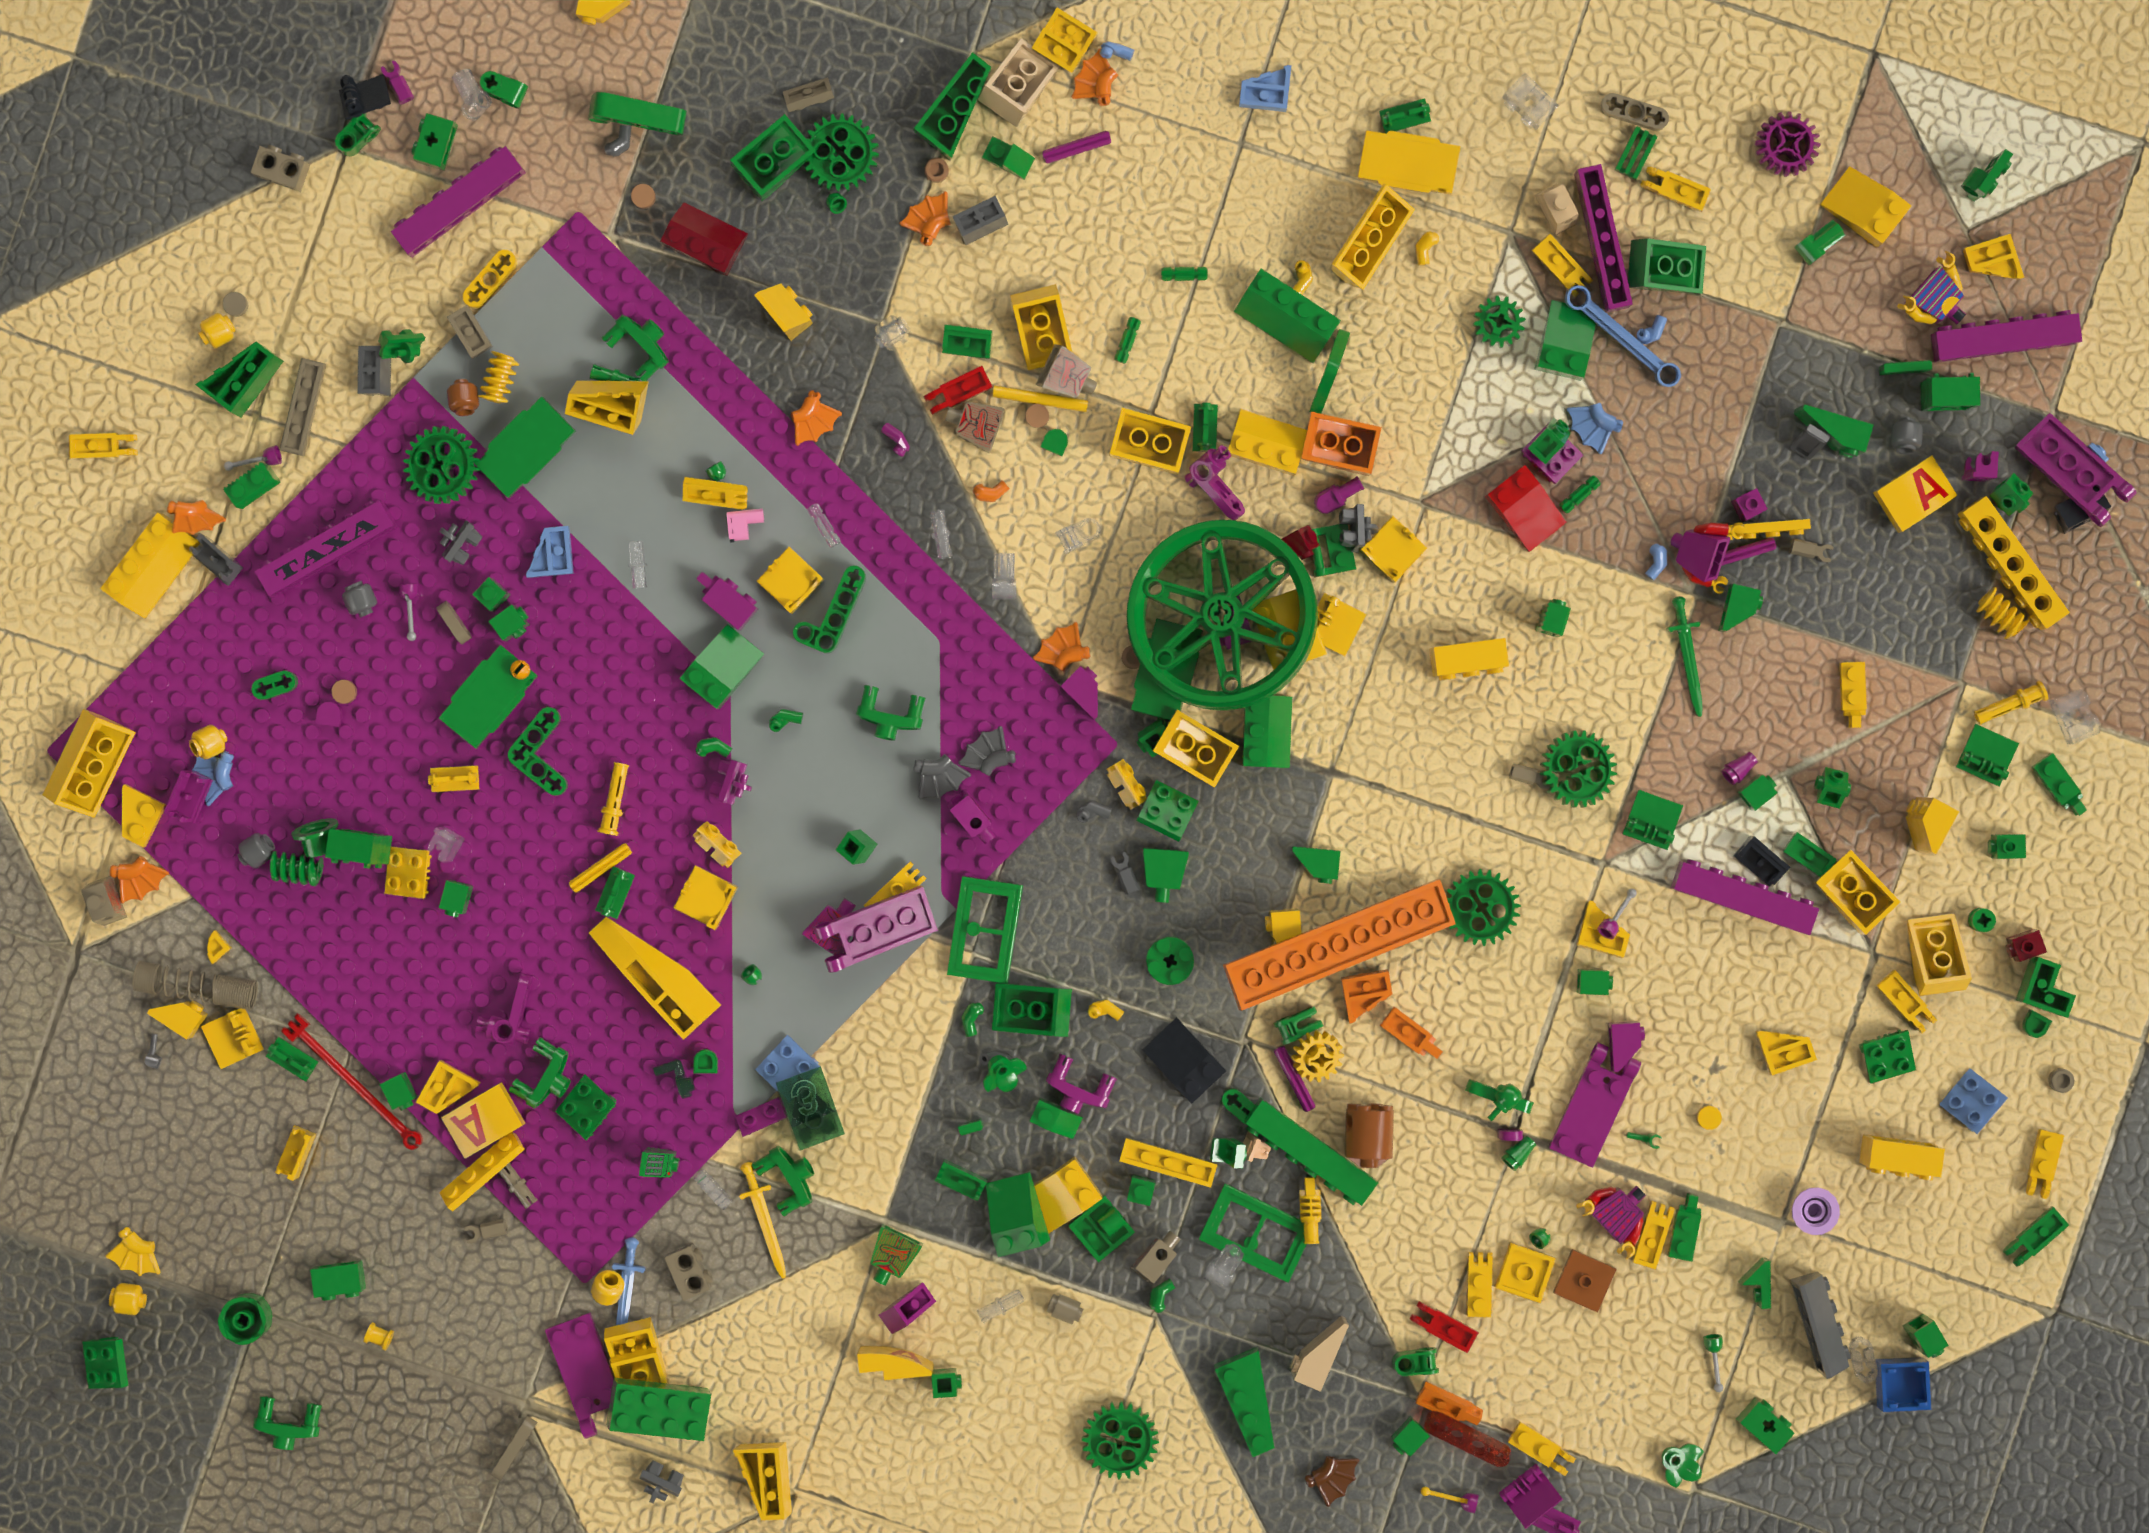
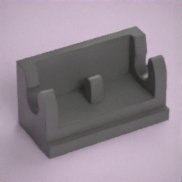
M996 196L952 216L965 245L1009 225Z
M358 346L357 394L391 396V358L382 359L379 356L381 346Z
M200 533L196 537L200 542L199 546L196 548L191 546L189 551L229 586L244 567L212 539Z

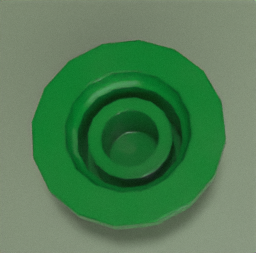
M332 818L313 821L292 831L291 836L294 840H301L306 857L322 856L326 854L329 829H336L339 823L338 820Z

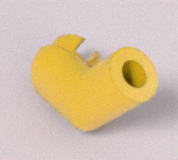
M1428 231L1424 233L1416 243L1418 266L1430 264L1428 250L1439 242V235L1436 232Z
M1299 260L1294 267L1298 282L1292 289L1303 295L1312 283L1313 276L1309 263Z
M1106 999L1093 1002L1088 1009V1015L1093 1019L1108 1014L1118 1021L1124 1013L1123 1010Z

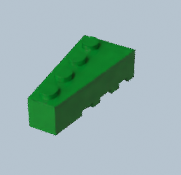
M973 52L913 129L917 135L949 160L953 157L991 70V66Z
M1258 1346L1214 1364L1216 1374L1252 1457L1275 1448Z

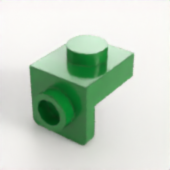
M1213 1138L1210 1160L1213 1162H1225L1233 1168L1243 1169V1163L1247 1157L1246 1145L1235 1138Z

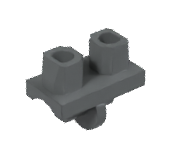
M1356 504L1354 508L1342 509L1339 512L1340 524L1350 525V531L1343 530L1340 533V545L1351 547V552L1358 553L1359 548L1365 546V541L1372 540L1371 534L1378 532V526L1371 524V517H1364V504Z
M465 520L456 535L454 534L459 527L455 524H452L449 530L442 527L439 531L444 535L440 544L446 547L450 539L452 540L442 554L444 559L449 562L453 560L464 565L470 554L460 547L465 540L476 547L482 539V536L474 529L473 524Z
M654 1460L648 1465L646 1471H642L639 1478L656 1487L654 1489L646 1485L644 1492L652 1495L649 1502L654 1504L656 1498L666 1501L668 1495L661 1492V1489L678 1497L682 1489L680 1486L684 1475L672 1470L666 1481L659 1477L664 1465Z

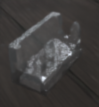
M436 827L434 830L435 835L428 845V851L431 852L435 844H437L436 849L442 850L439 853L438 860L443 863L453 861L465 838L446 827Z

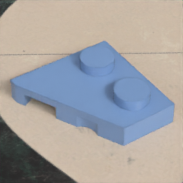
M569 526L544 528L540 537V543L533 555V561L526 573L527 578L574 574Z

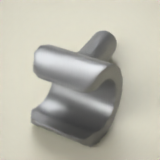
M152 1034L149 1053L145 1057V1064L158 1069L162 1057L155 1055L158 1035Z

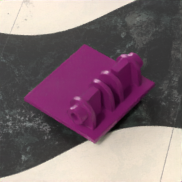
M1546 425L1521 451L1524 453L1523 457L1534 463L1533 467L1537 466L1539 468L1538 472H1543L1542 474L1548 479L1549 483L1556 484L1583 454L1567 439L1565 445L1544 464L1528 447L1546 429Z
M1537 1464L1529 1467L1526 1472L1519 1475L1517 1479H1514L1512 1483L1499 1492L1500 1497L1507 1503L1525 1529L1563 1500Z

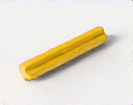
M626 843L622 844L569 882V886L574 892L580 891L631 855V849Z

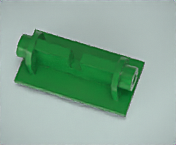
M1425 98L1379 111L1386 134L1388 131H1399L1431 122L1430 107L1428 103L1426 104Z
M1194 404L1192 451L1207 452L1209 449H1216L1218 404Z
M613 866L595 911L600 912L604 916L618 919L635 875Z
M280 1037L276 1039L274 1044L269 1046L268 1054L266 1055L268 1059L307 1082L319 1062Z

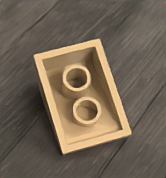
M1021 38L986 83L978 101L1017 127L1060 65L1032 49V45Z
M1340 1316L1301 1349L1298 1356L1294 1355L1290 1364L1294 1381L1321 1392L1349 1327L1345 1317Z

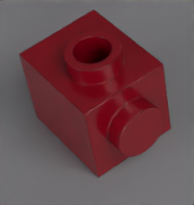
M1310 525L1302 527L1281 539L1300 557L1301 561L1314 554L1312 550L1320 546L1317 541V535Z
M2031 929L2006 938L2008 942L2006 951L2014 961L2022 962L2047 953L2040 930Z

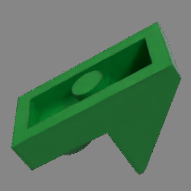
M992 136L982 156L983 160L1025 180L1035 160L1033 156L1017 145H1010Z
M1760 1258L1738 1282L1741 1285H1757V1288L1753 1289L1754 1302H1757V1306L1761 1309H1771V1261L1767 1258Z

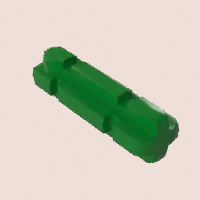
M1163 267L1161 269V279L1163 281H1171L1172 279H1175V281H1194V279L1201 281L1208 278L1207 267H1198L1197 269H1194V267H1175V269Z
M1130 317L1128 319L1127 329L1124 330L1118 346L1120 349L1117 350L1115 355L1117 362L1125 364L1128 360V352L1132 349L1137 335L1136 330H1139L1141 321L1137 318Z
M1591 476L1585 481L1586 484L1583 483L1568 496V499H1564L1559 504L1561 510L1566 514L1571 512L1575 505H1579L1592 493V490L1595 491L1601 485L1597 477Z

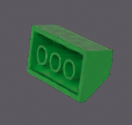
M1262 268L1234 310L1236 314L1311 363L1315 362L1341 322L1340 319Z

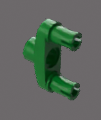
M622 314L615 321L616 324L601 337L604 342H607L606 344L609 347L613 348L626 333L630 334L649 354V359L635 371L637 376H641L640 379L642 381H647L659 368L662 369L669 362L657 343L664 335V332L651 319L641 327L635 321Z
M864 685L861 704L857 707L856 716L877 725L875 737L895 741L897 730L921 729L923 722L921 715L926 698L919 696L916 705L917 696L911 695L907 715L903 717L876 711L874 707L879 688L872 686L871 690L869 685Z
M541 1037L536 1041L538 1045H534L533 1051L549 1059L550 1064L537 1087L533 1089L519 1079H515L512 1083L514 1086H511L509 1092L525 1100L526 1104L534 1109L541 1105L550 1093L561 1098L571 1083L569 1078L562 1075L568 1059V1051L561 1047L553 1046Z
M776 1146L769 1150V1154L752 1163L754 1170L763 1165L756 1171L759 1176L775 1166L779 1167L794 1191L793 1195L777 1203L779 1210L784 1208L780 1212L784 1217L797 1208L805 1207L812 1203V1195L806 1180L814 1175V1170L805 1157L794 1161L782 1147Z
M260 1396L258 1414L254 1418L253 1428L274 1435L273 1448L294 1450L295 1438L319 1437L320 1427L318 1423L322 1405L307 1403L304 1424L299 1426L273 1422L271 1418L275 1398Z

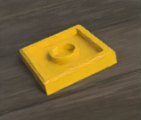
M1510 1242L1495 1288L1541 1303L1556 1258Z

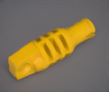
M1305 1177V1190H1299L1300 1220L1304 1222V1244H1319L1318 1222L1322 1219L1321 1190H1315L1314 1177Z

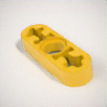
M500 250L464 290L463 300L465 304L477 309L487 302L517 266V258L511 251ZM502 256L506 258L510 256L509 261L511 264L509 266L503 265L500 269L504 272L502 275L492 268L494 264L499 268L502 264L500 260ZM491 272L496 275L497 279L495 284L488 286L484 283V276ZM480 283L488 292L485 294L484 291H481L478 294L480 300L470 303L471 297L469 294L471 292L476 294L480 290L476 285Z

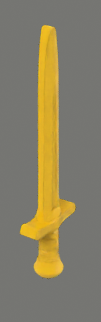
M745 1162L741 1165L740 1170L746 1176L750 1191L741 1193L739 1197L744 1199L750 1196L774 1266L781 1278H785L784 1260L762 1191L771 1190V1185L758 1187L752 1163Z

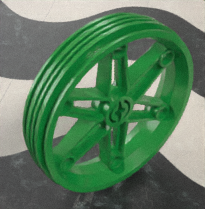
M1211 520L1196 523L1175 532L1163 540L1147 556L1139 568L1129 592L1126 615L1127 629L1133 651L1139 663L1162 690L1175 699L1198 708L1223 711L1252 706L1270 698L1282 690L1300 671L1310 654L1316 636L1318 624L1317 599L1311 578L1297 554L1279 537L1266 529L1247 522ZM1211 540L1218 541V546L1214 550L1207 549V544ZM1222 540H1238L1253 544L1267 551L1276 559L1232 587ZM1202 543L1204 592L1157 579L1158 575L1172 559L1188 548ZM1213 559H1218L1225 592L1213 594L1211 564ZM1283 565L1285 567L1284 572L1281 575H1274L1273 569L1275 566ZM1288 576H1291L1299 599L1300 617L1297 632L1252 611ZM1266 577L1269 582L1242 605L1237 596ZM1154 585H1161L1162 589L1159 594L1152 595L1150 593ZM1170 592L1202 601L1200 613L1168 598ZM1148 598L1192 619L1156 654H1154L1150 646L1146 631L1145 616ZM1228 605H1230V606L1233 607V609H1234V614H1233V611L1231 610V608H1230ZM1221 606L1226 613L1224 615L1223 623L1218 617L1220 615ZM1244 618L1275 631V637L1272 638L1242 629L1241 626L1243 625ZM1202 624L1208 633L1178 653L1175 648ZM1293 635L1295 637L1294 643L1289 646L1284 645L1283 639L1285 636ZM1231 636L1233 671H1226L1220 638ZM1240 638L1288 651L1283 661L1269 675L1243 688ZM1212 643L1222 691H1209L1190 686L1171 675L1168 671ZM1163 655H1171L1169 664H1160V658ZM1230 680L1238 681V686L1233 691L1226 690V684Z

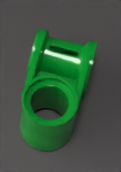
M487 71L480 78V85L485 94L513 108H520L528 89L526 84L494 71ZM493 80H495L497 85L491 86V88L489 89L487 82L492 83Z
M367 113L352 118L349 124L337 134L335 144L345 156H355L368 142L372 141L379 134L381 127L374 125L366 117ZM353 139V145L350 148H343L344 140Z
M1425 1347L1397 1352L1392 1358V1366L1401 1376L1439 1373L1435 1359L1437 1348ZM1403 1358H1407L1410 1361L1406 1369L1398 1368V1363Z

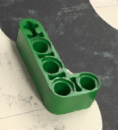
M595 92L591 96L588 120L603 124L615 122L672 135H683L687 111L615 94Z
M854 565L845 570L820 628L807 622H799L793 629L795 640L823 653L835 651L866 582V573L862 568ZM857 570L861 579L860 581H854L852 587L857 588L856 592L844 587L846 583L850 586L852 579L849 577V574L855 573ZM843 592H849L852 596V601L848 605H842L839 602V597ZM834 614H839L842 617V623L838 627H832L830 624V618ZM803 626L809 627L811 631L810 637L802 640L798 635L799 629ZM824 636H830L833 640V644L829 649H823L820 645V640Z

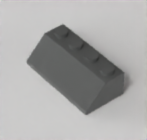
M1817 1271L1790 1279L1816 1369L1826 1379H1829L1849 1367L1848 1359H1851L1847 1345L1843 1346L1841 1340L1844 1332L1840 1322L1836 1323L1834 1314L1837 1313V1308L1834 1300H1830L1827 1291L1830 1290L1828 1279Z

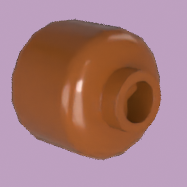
M466 379L455 380L454 384L450 385L447 389L449 409L456 413L457 416L474 414L475 410L479 407L477 386Z

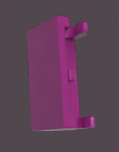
M1991 451V453L1986 455L1979 453L1975 459V468L1971 467L1972 459L1968 457L1965 461L1964 475H1962L1961 481L1986 482L1996 479L1998 475L1999 452Z
M181 770L163 814L169 817H178L180 822L196 823L213 779L195 770Z

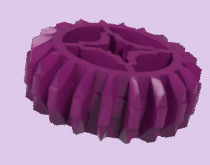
M1788 111L1785 117L1780 112L1777 114V120L1773 116L1769 117V124L1764 122L1761 125L1764 131L1757 132L1756 135L1762 140L1755 141V145L1762 148L1756 151V155L1763 154L1764 157L1759 162L1761 164L1766 161L1769 163L1766 167L1767 171L1775 167L1774 175H1778L1783 170L1784 177L1789 176L1790 171L1793 176H1797L1799 170L1802 172L1807 170L1806 164L1809 166L1814 164L1812 158H1816L1819 155L1814 149L1821 146L1819 142H1814V140L1819 138L1820 135L1819 133L1812 134L1811 131L1816 128L1815 125L1810 127L1806 125L1809 122V118L1800 121V113H1797L1793 119L1791 111ZM1781 126L1793 127L1799 132L1790 134L1786 129H1782ZM1774 131L1777 146L1771 151L1770 136ZM1804 138L1805 153L1801 157L1798 143ZM1793 139H1796L1790 147H1784L1783 149L1779 150L1783 146V144L1788 140L1792 141ZM1784 154L1790 160L1793 159L1794 162H1784L1776 156Z

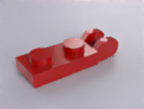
M980 366L940 385V388L923 397L925 401H931L941 394L944 395L946 401L930 409L933 415L948 407H954L993 387L983 366Z
M1419 1301L1417 1307L1432 1315L1429 1323L1413 1314L1409 1319L1424 1327L1427 1332L1468 1353L1479 1332L1437 1308L1435 1310Z

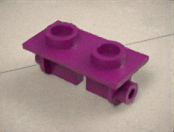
M777 1097L735 1117L742 1137L786 1119L787 1112L782 1107L780 1098Z
M1552 1508L1532 1525L1549 1533H1579L1578 1527L1581 1521Z

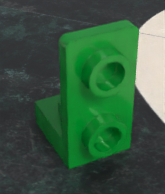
M1553 417L1546 429L1532 442L1528 449L1546 464L1565 445L1571 433L1568 431V425L1560 419L1557 421Z

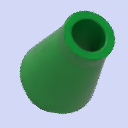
M1525 1136L1521 1141L1505 1150L1501 1159L1509 1168L1516 1171L1518 1168H1522L1536 1144L1530 1137Z

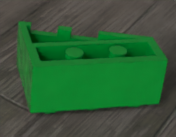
M256 341L233 357L231 362L222 368L219 367L213 371L214 374L195 385L228 411L242 418L284 361Z

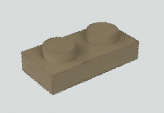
M828 77L783 91L788 112L802 110L807 106L824 103L834 98Z
M468 305L447 316L472 359L493 347Z

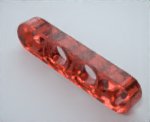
M1432 1411L1427 1414L1424 1428L1429 1434L1494 1466L1504 1467L1509 1463L1511 1449L1506 1444L1441 1412ZM1451 1431H1460L1463 1436L1455 1437L1451 1434ZM1480 1441L1485 1446L1482 1448L1475 1447L1472 1444V1442Z

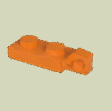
M1396 1007L1391 1009L1380 1024L1381 1027L1422 1056L1428 1052L1438 1059L1443 1052L1433 1044L1436 1038Z
M1425 1382L1416 1397V1404L1457 1423L1460 1420H1466L1478 1425L1482 1419V1409L1468 1400L1431 1383Z

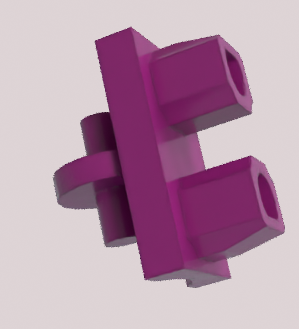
M721 760L718 772L726 775L723 784L715 781L712 784L710 793L718 797V801L734 805L736 797L741 798L744 790L751 791L752 786L746 784L749 775L744 774L748 764L735 760Z

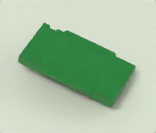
M541 396L527 411H521L489 443V449L484 453L485 455L474 464L480 468L507 498H510L523 484H528L561 451V446L576 430Z
M1156 618L1152 636L1148 638L1154 654L1185 625ZM1196 629L1175 648L1176 651L1179 653L1200 639L1203 630ZM1199 651L1168 672L1191 686L1200 654ZM1168 654L1160 658L1161 665H1167L1171 661V655ZM1140 664L1134 683L1136 693L1131 710L1171 721L1176 710L1181 712L1183 702L1162 690L1149 677Z
M501 645L487 661H481L451 697L452 703L439 717L441 721L475 749L481 745L490 733H494L524 698L528 687L538 677L531 669L530 674L525 679L520 680L513 677L510 667L518 659ZM521 664L514 673L518 674L525 665Z

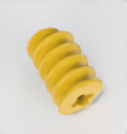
M491 351L497 358H490L488 360L494 367L486 368L485 371L491 376L483 377V381L488 386H480V390L485 395H478L477 397L498 404L508 403V399L503 394H509L511 391L505 386L514 384L508 377L509 375L517 374L511 367L519 366V363L513 357Z
M1993 587L1979 600V607L1976 612L1979 613L1985 610L1986 613L1983 619L1992 617L1991 626L2000 624L1997 632L2000 633L2006 630L2007 632L2004 636L2006 640L2017 635L2030 620L2023 621V613L2015 615L2017 607L2009 608L2010 601H2002L2004 595L2002 593L1995 595L1997 588Z

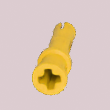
M2039 680L2036 682V685L2024 690L2021 688L2017 689L2014 695L1975 710L1974 716L1978 724L1982 725L2016 709H2028L2033 703L2041 700L2047 701L2049 699L2043 683Z
M614 762L606 807L603 806V809H601L603 816L601 827L597 829V832L618 836L619 817L623 814L622 810H620L629 765Z

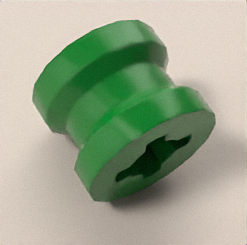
M1976 908L1969 913L1968 924L1975 931L1988 932L1994 928L1996 917L1991 910Z

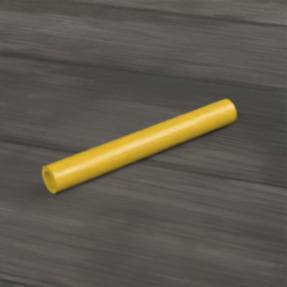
M995 385L992 396L1087 412L1088 400Z

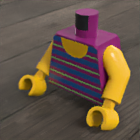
M1945 251V260L1938 256L1936 261L1943 266L1935 268L1911 296L1903 295V298L1906 299L1905 305H1897L1899 309L1905 310L1915 322L1926 324L1939 323L1947 316L1957 325L1966 316V313L1957 306L1964 295L1962 293L1961 280L1954 264L1955 256L1952 253Z

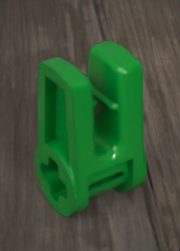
M1315 1006L1273 1023L1275 1028L1278 1027L1283 1038L1281 1040L1283 1045L1294 1042L1306 1035V1033L1324 1026L1321 1020H1316L1300 1028L1297 1027L1299 1021L1308 1017L1311 1018L1312 1015L1317 1013Z

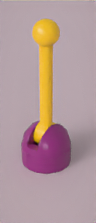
M1426 1486L1421 1488L1423 1496L1432 1495L1460 1502L1463 1510L1475 1514L1479 1498L1478 1494L1466 1493L1460 1498L1432 1491Z

